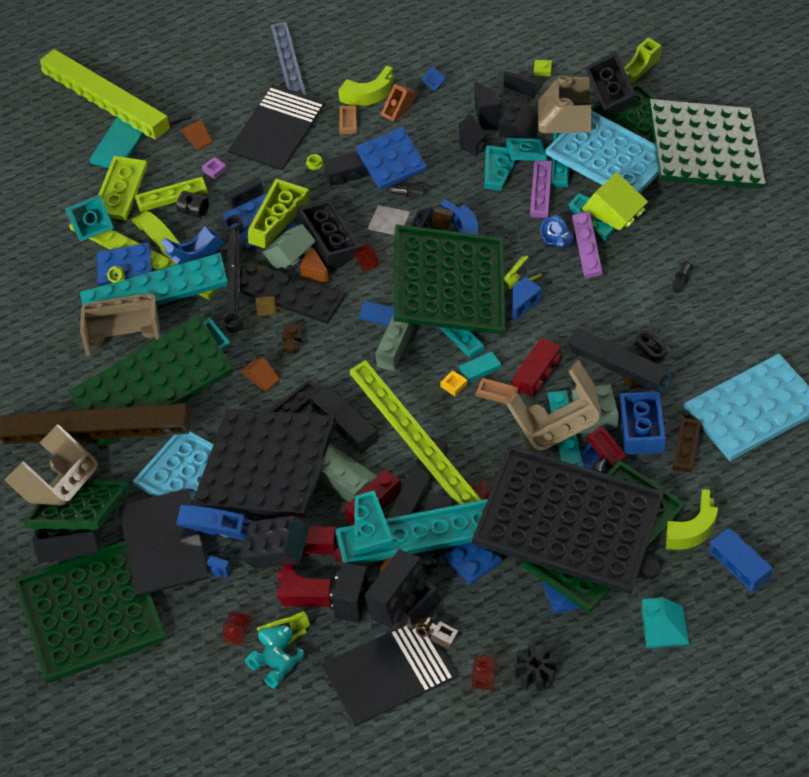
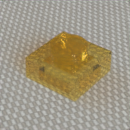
M275 296L256 297L257 316L276 315Z

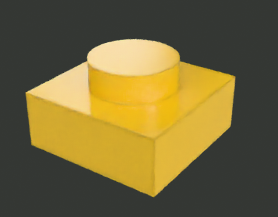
M452 370L440 382L441 388L456 396L467 385V379Z

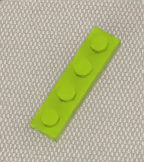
M203 177L138 194L135 195L139 211L143 212L177 202L182 191H189L195 195L208 193Z

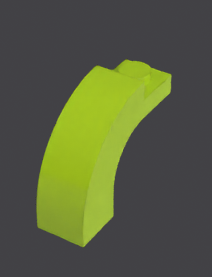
M386 66L381 74L369 83H357L346 79L338 90L340 102L353 106H366L385 99L390 94L391 85L394 81L392 67Z
M702 489L700 513L697 517L687 522L668 521L666 549L681 550L692 548L704 542L711 535L715 528L718 507H713L714 498H710V490Z

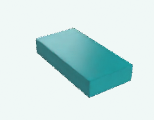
M492 351L459 366V372L467 379V383L501 369V363Z

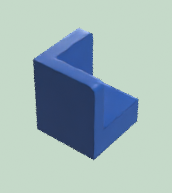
M432 65L421 79L435 91L444 81L445 76Z

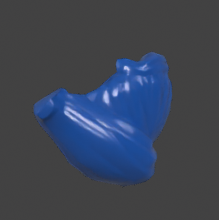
M554 215L544 219L540 231L545 244L557 245L561 248H567L572 245L574 233L568 230L565 221L561 217Z

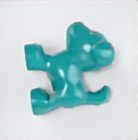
M285 625L261 628L258 638L265 646V649L262 653L255 650L245 659V663L252 670H257L264 664L276 669V671H271L264 680L273 689L278 687L285 675L297 663L302 661L305 655L304 651L300 648H297L296 655L293 657L284 653L283 650L288 646L293 635L291 628Z

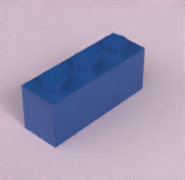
M726 529L710 541L709 552L752 593L771 579L773 568L770 563L765 559L763 560L753 547L748 546L742 541L740 535L734 533L731 529Z

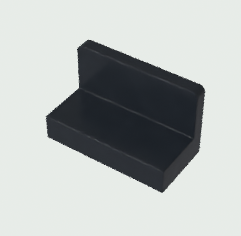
M505 71L504 88L534 98L542 87L541 82L512 72Z
M259 178L251 180L225 193L224 198L234 209L263 195L262 182Z

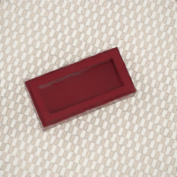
M603 426L586 437L602 459L605 458L610 469L627 457Z

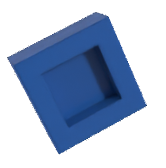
M213 556L209 557L207 561L209 572L215 577L222 576L228 578L231 573L229 561Z

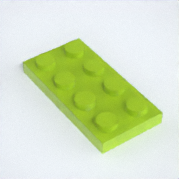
M118 156L113 157L98 194L102 198L109 218L127 220L135 200V195L147 169V161Z

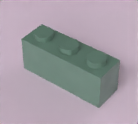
M392 316L376 351L377 367L395 371L414 330V324L394 322Z

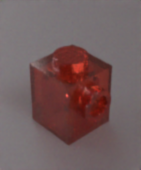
M487 655L474 656L472 689L493 691L496 658H491Z

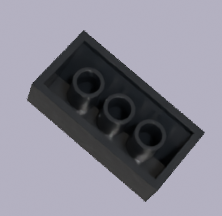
M330 200L297 208L296 225L303 224L314 238L315 242L311 246L317 252L327 271L343 267L360 250L361 246Z

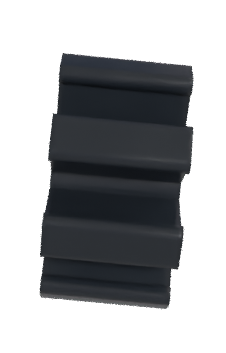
M529 644L528 656L522 653V650L516 653L514 676L515 679L521 677L522 688L527 690L528 685L534 680L536 692L543 691V680L548 682L550 686L555 682L557 659L556 656L550 658V648L543 646L541 653L536 655L535 644Z

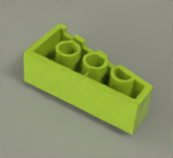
M275 179L248 229V243L266 248L297 216V208L304 207L309 203V189Z

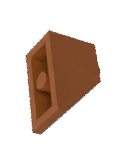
M394 84L380 115L395 122L411 108L418 93L406 86Z

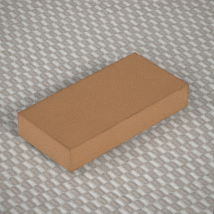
M356 105L339 106L340 134L357 133Z
M482 378L476 391V396L507 404L512 396L518 392V387Z

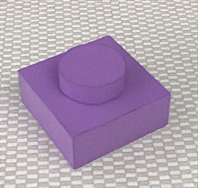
M214 157L202 166V170L213 179H216L227 170V166Z

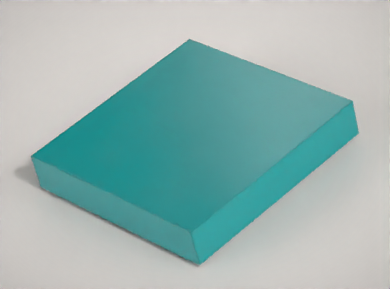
M506 138V146L511 160L546 161L547 155L540 139Z

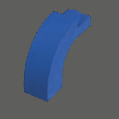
M447 200L441 203L440 208L453 211L450 222L458 228L460 233L478 235L477 219L467 206L463 204L458 208Z
M205 226L194 239L187 243L178 244L167 238H164L161 242L166 248L164 251L177 265L213 255L224 243L215 231Z

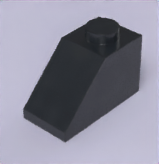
M468 114L459 123L460 148L477 156L485 151L487 137L475 118Z

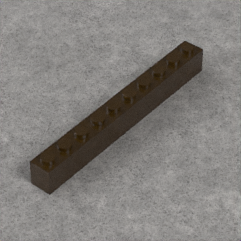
M176 403L174 405L158 404L147 407L140 405L131 408H100L98 410L28 412L27 414L10 413L8 415H1L0 439L4 444L40 443L57 424L76 441L189 434L191 412L186 404Z

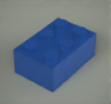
M659 391L620 393L619 410L624 453L626 455L664 453L665 432Z

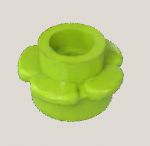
M316 154L310 155L306 161V165L310 170L320 169L323 164L321 157Z
M113 266L109 269L107 277L112 283L123 281L125 279L124 270L121 267Z

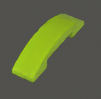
M149 211L134 217L132 222L141 231L144 230L160 247V252L165 257L171 259L164 251L166 248L161 242L164 238H167L175 243H180L170 230Z

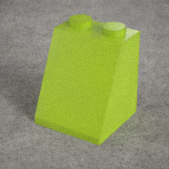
M616 172L593 194L582 209L585 212L590 211L592 216L621 230L624 226L628 228L635 221L633 218L635 215L639 217L646 210L643 207L648 201Z

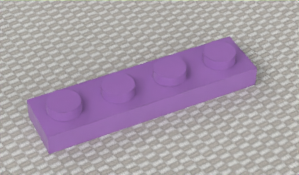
M534 161L530 217L548 218L552 161Z
M590 211L572 215L585 279L603 275Z

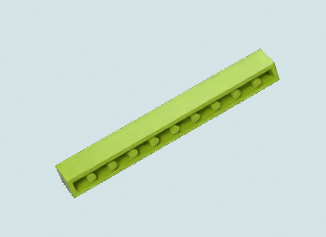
M52 50L40 59L41 70L45 75L51 76L55 81L64 84L68 89L70 88L78 95L87 98L88 101L94 102L101 109L104 108L109 111L111 115L118 116L123 122L129 123L133 128L142 131L146 136L156 140L170 129L167 115L57 50Z

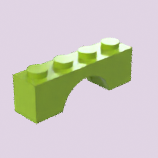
M647 38L637 47L633 58L624 67L631 84L660 60L662 45Z

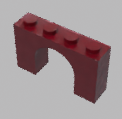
M310 527L302 557L311 554H332L336 547L335 527ZM295 564L284 565L282 569L278 570V580L281 581L280 587H277L276 597L280 599L281 607H331L330 591L332 586L330 579L302 578L293 571Z

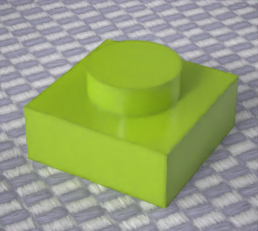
M535 60L534 76L551 77L552 60Z

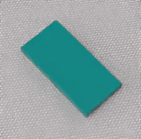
M117 116L89 159L90 163L109 168L114 156L130 158L145 134L133 128L129 123L123 122Z

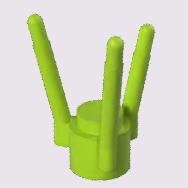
M527 255L525 257L522 256L504 276V287L507 290H511L514 284L520 280L516 271L528 259ZM538 274L529 279L531 281H535L538 278H541L542 274Z
M302 611L291 617L259 626L257 630L289 623L293 631H298L291 637L289 644H291L299 636L307 633L305 628L309 627L310 623L307 615Z

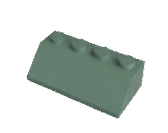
M329 443L318 480L350 502L378 476Z

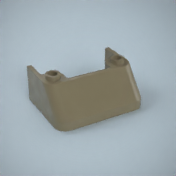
M560 76L552 83L538 100V130L540 132H591V105L573 106L575 103H590L589 77Z
M141 294L83 305L81 307L80 332L86 356H90L91 346H101L105 341V337L141 332L144 337L159 339L160 326L155 296L153 294Z
M579 359L574 362L568 371L576 383L575 390L579 399L549 415L545 408L540 405H533L527 408L518 392L506 404L532 446L537 450H546L596 424L601 417L595 385Z
M57 424L40 442L53 455V458L50 460V466L58 474L50 484H47L22 461L5 479L15 491L31 504L65 505L98 468L96 459Z

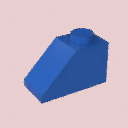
M527 277L516 282L513 286L514 320L519 319L542 300V288Z

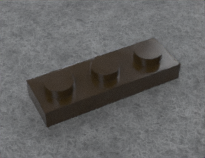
M687 418L681 419L672 470L692 473L701 421Z

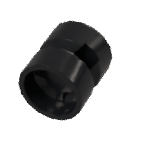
M182 191L177 200V211L179 213L203 219L208 212V197L199 194L195 195L189 191Z

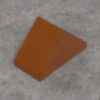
M202 120L181 129V132L197 150L212 144V140Z
M311 246L312 249L305 254L300 264L301 276L326 283L329 281L327 269L313 246Z
M265 358L254 359L240 370L244 376L265 392L269 391L280 381Z

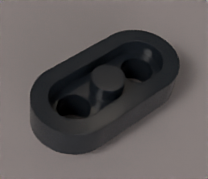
M641 330L637 333L636 345L649 359L658 362L666 358L667 348L653 332Z

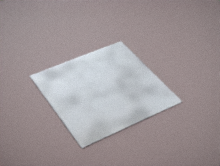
M378 205L368 230L394 235L395 225H405L410 212Z

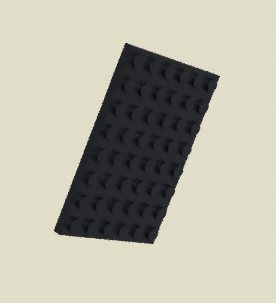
M509 445L471 544L632 594L664 492Z

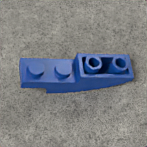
M181 505L176 525L211 535L217 533L244 541L249 523L253 521L245 519L244 515L233 512Z

